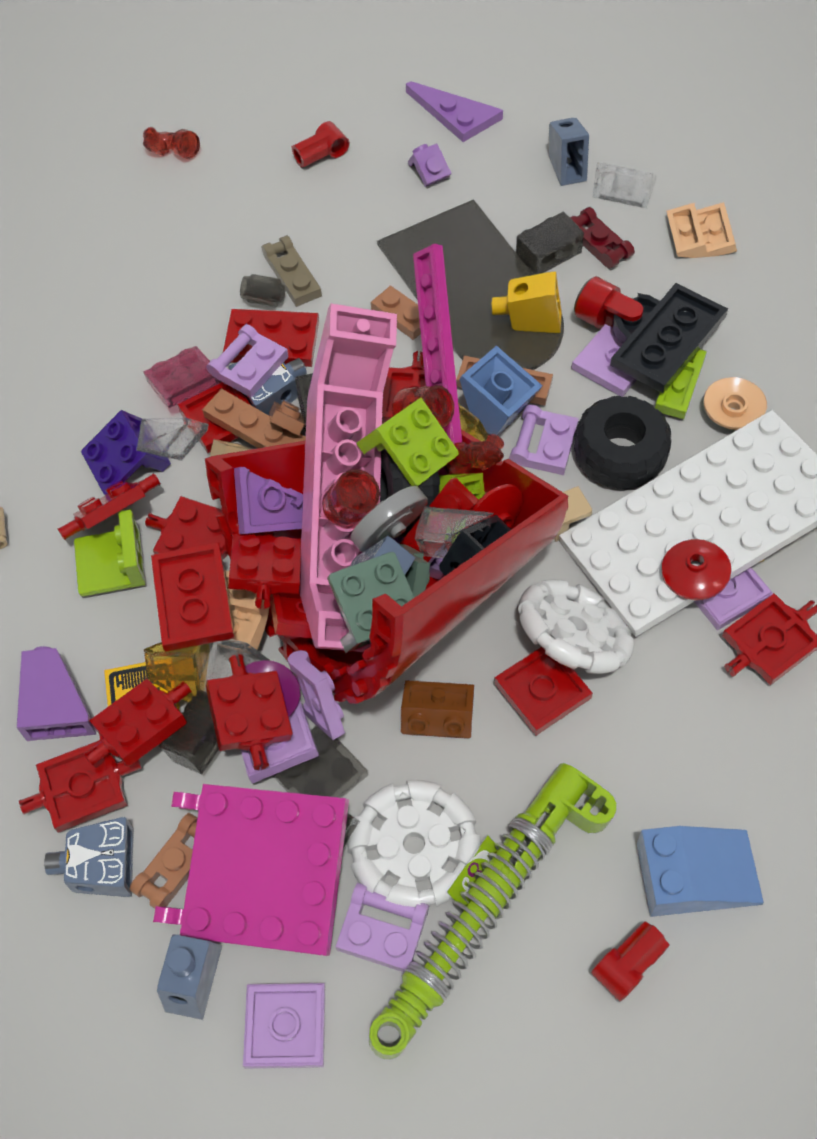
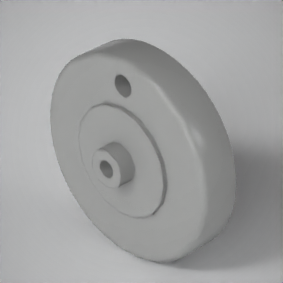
M410 486L396 492L378 503L356 525L351 533V540L359 551L364 552L386 536L391 538L398 537L422 513L427 505L428 498L418 486Z

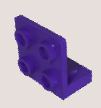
M120 410L81 450L104 495H107L105 489L119 481L124 483L141 465L145 468L151 467L163 472L171 464L147 421L123 410Z

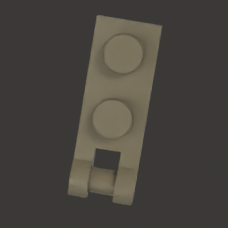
M288 235L279 238V242L274 244L269 242L261 246L265 259L296 307L322 296L320 286L294 248ZM285 253L284 256L277 257L278 254Z

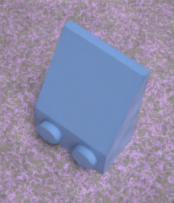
M672 826L641 830L636 845L650 917L763 905L764 901L747 830Z

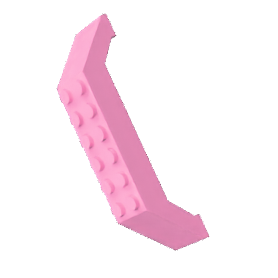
M332 303L328 307L307 397L299 593L315 648L344 650L340 639L349 630L344 618L341 616L340 608L327 577L333 572L350 567L353 559L362 553L351 540V533L356 525L380 503L381 451L379 452L374 447L363 454L356 443L382 425L383 390L393 349L396 347L397 314ZM371 644L353 651L364 652L365 649L371 647Z

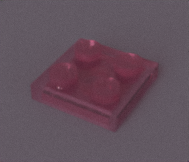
M197 346L184 349L178 355L166 361L158 362L152 368L143 371L147 382L168 408L222 382L207 371L206 365L210 360Z

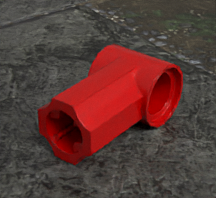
M327 121L317 128L315 135L291 146L297 164L302 168L327 155L333 158L341 157L347 152L350 142L333 122Z
M644 921L617 950L613 948L595 966L591 974L621 1002L640 983L644 977V972L664 954L670 944L654 925Z

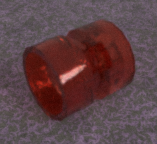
M441 385L405 388L400 390L394 397L392 403L393 416L420 397L442 428L448 426L454 415L453 397L448 389Z
M359 469L346 471L323 495L322 507L324 514L329 521L337 526L350 527L357 524L379 502L380 490L378 483L366 471Z

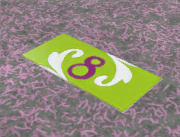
M489 835L486 836L447 891L456 902L458 901L466 907L469 903L462 898L460 892L469 891L470 888L467 882H475L477 878L474 873H481L484 870L481 863H489L490 861L488 853L497 852L495 842Z

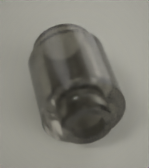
M251 274V276H244L242 279L240 297L251 304L276 308L279 303L284 301L285 286L282 285L279 278Z

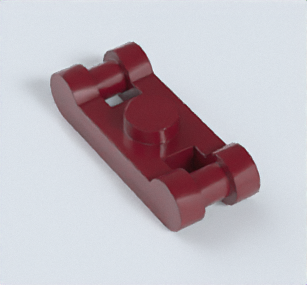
M591 207L580 211L579 216H572L565 220L567 231L608 269L618 265L619 260H626L635 253L631 242L628 240L623 241L597 217L595 210Z

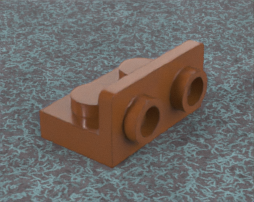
M405 680L401 705V733L471 738L474 685Z

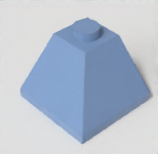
M497 345L459 379L471 418L494 439L513 422L542 388V385Z

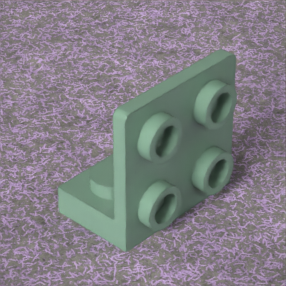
M389 552L333 572L327 577L349 630L340 639L345 653L371 644L369 635L372 622L373 598L387 594L401 606L414 598L394 552Z

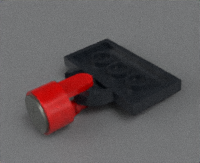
M597 276L590 278L583 285L574 304V312L577 318L596 328H601L607 324L613 328L615 336L623 343L611 357L610 366L661 393H664L726 318L728 308L678 283H675L661 300L638 293L636 298H630L622 294L619 287Z

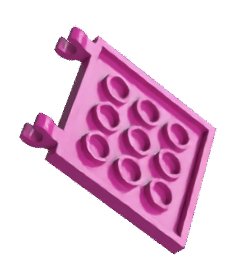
M210 784L202 785L201 795L174 792L171 807L198 811L184 909L156 906L153 922L181 925V936L330 956L349 799Z

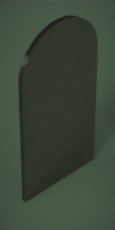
M474 199L377 240V245L416 299L417 290L413 254L432 244L443 245L453 350L462 360L464 355L481 359L497 345L522 368L534 370L548 362L558 351L564 335L563 316L561 318V333L515 331L512 329L509 314H492V297L507 296L508 283L511 279L531 276L533 273Z

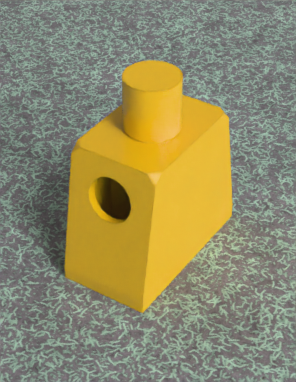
M556 271L511 279L508 283L507 296L492 297V314H509L512 329L515 331L561 333L562 307Z

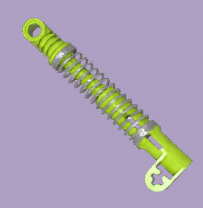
M566 763L558 765L525 813H520L513 819L509 825L510 834H502L504 842L502 844H495L497 852L488 853L490 861L489 863H481L484 870L481 873H474L477 878L476 881L467 882L470 888L469 891L460 892L462 898L469 903L467 907L458 901L453 902L455 908L462 913L460 917L451 911L446 912L447 917L455 924L451 927L443 921L439 922L440 927L447 932V935L444 937L437 932H432V936L440 942V945L436 947L430 942H424L425 946L433 953L432 956L429 958L422 952H417L418 957L426 963L423 967L416 962H410V965L407 966V969L401 975L402 984L400 989L402 992L397 990L394 993L396 1000L390 999L388 1002L391 1008L384 1007L379 1016L373 1021L369 1030L368 1042L376 1056L382 1059L398 1057L416 1034L414 1026L420 1028L422 1025L420 1018L425 1020L428 1017L426 1010L432 1011L434 1007L441 1006L446 1001L450 990L454 989V983L451 979H461L459 969L469 968L467 959L476 958L474 949L483 948L481 938H490L489 929L497 928L496 919L504 918L503 909L511 908L510 899L518 898L517 889L525 888L524 880L532 878L531 870L538 869V861L544 860L545 855L549 854L556 842L555 834L566 819L587 833H598L608 826L616 813V801L609 791L573 766ZM584 793L590 798L582 810H579L575 805ZM594 806L600 809L596 816L590 813ZM546 812L549 817L541 828H538L535 824L543 813ZM487 917L492 919L494 922L493 926L484 923ZM481 926L485 929L486 936L477 933ZM474 936L480 943L479 946L470 943ZM466 947H468L472 952L473 956L466 955L462 952L465 950ZM459 957H461L466 966L459 965L455 962L458 960ZM452 967L457 972L458 976H453L448 973ZM444 978L447 979V981L449 982V984L451 985V987L447 986V985L443 982V979H444ZM392 1026L396 1028L400 1035L399 1043L392 1047L382 1045L377 1037V1033L382 1027Z

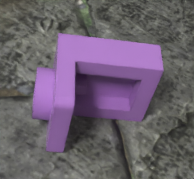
M437 143L429 147L427 144H423L412 151L413 154L408 160V164L410 167L415 165L425 187L451 175V171Z

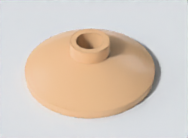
M736 377L723 378L711 384L706 390L703 400L704 409L709 418L716 424L732 430L744 427L764 415L767 410V400L762 390L754 383Z

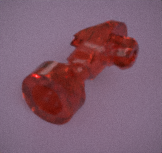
M148 127L143 132V146L148 151L164 156L165 153H169L170 149H172L177 156L190 159L198 153L200 148V140L197 134L187 129H180L173 133L167 131L157 132L154 127Z
M490 434L486 441L470 442V444L464 442L454 443L459 455L448 462L444 468L449 474H469L475 468H480L482 471L500 463L504 458V454L501 451L504 447V441L498 435Z

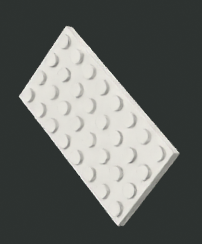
M771 410L560 534V543L609 605L626 623L633 635L637 637L696 601L678 596L667 587L663 580L662 562L666 553L674 545L691 539L706 540L716 544L723 549L730 560V579L817 527V454ZM691 562L695 566L703 564L701 562Z

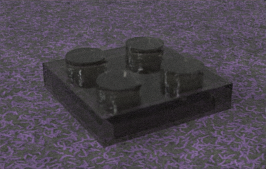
M315 726L311 732L319 756L272 776L289 793L343 798L369 775L368 770L337 738L332 740L318 726Z

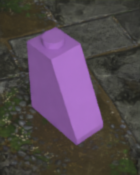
M40 646L34 648V650L22 651L17 729L25 740L35 741L96 735V730L89 721L92 718L56 648Z

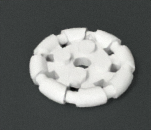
M544 580L536 585L529 586L519 600L518 611L521 614L519 619L525 633L535 645L540 644L546 650V655L562 665L572 669L580 667L585 669L587 673H609L624 666L633 653L634 640L630 636L632 632L613 608L604 603V597L579 584L575 587L569 586L568 582L564 580Z
M407 780V784L393 787L392 783L376 791L363 803L365 808L359 816L355 815L348 834V853L352 854L354 862L351 864V868L358 882L365 885L371 893L376 892L386 896V901L402 906L416 907L417 904L425 903L428 905L436 904L437 907L453 899L447 893L448 889L481 845L480 835L476 834L474 828L476 820L469 807L455 793L450 795L443 791L442 785L424 780ZM410 798L412 806L407 805L398 809L397 801ZM434 803L444 808L440 816L430 811ZM376 816L385 821L380 831L371 825ZM460 830L462 838L451 842L450 832ZM410 837H418L423 840L425 846L421 852L411 854L403 847L405 841ZM377 849L379 859H368L366 851ZM449 860L457 864L453 873L444 870ZM388 874L399 880L393 887L384 882ZM429 879L432 889L418 892L415 881Z

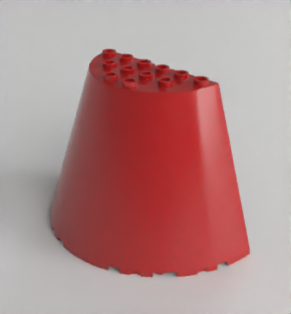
M461 429L465 474L483 473L484 491L486 493L504 484L515 485L522 492L523 505L518 517L510 528L511 530L442 579L430 577L426 590L403 606L399 605L387 594L373 598L372 622L369 635L371 647L365 649L364 652L350 651L345 653L344 650L315 648L312 638L298 637L290 639L278 635L283 642V646L278 649L288 662V657L293 652L306 651L311 664L320 672H327L335 686V690L332 691V693H335V701L344 702L347 700L350 704H358L364 700L376 697L553 541L564 522L566 511L568 510L569 496L512 460L505 459L502 462V458L496 450ZM306 440L205 458L212 500L220 498L223 514L216 516L219 528L224 535L225 546L230 560L233 534H239L234 468L245 467L251 473L265 479H271L286 489L291 488L303 494ZM302 529L274 531V537L285 536L301 539ZM259 532V533H248V534H254V535H259V536H260V535H261V532ZM448 542L443 549L450 548L454 542ZM271 607L269 608L265 631L269 637L275 635Z

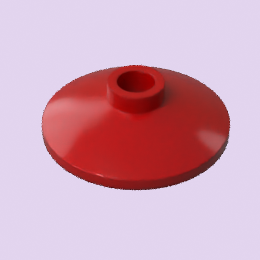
M504 484L493 488L473 506L467 517L465 528L494 515H497L511 528L523 505L522 492L512 484Z
M700 539L685 540L674 545L664 556L662 577L667 587L680 597L690 600L709 599L722 592L729 583L731 563L727 554L716 544ZM691 562H701L703 564L695 566Z

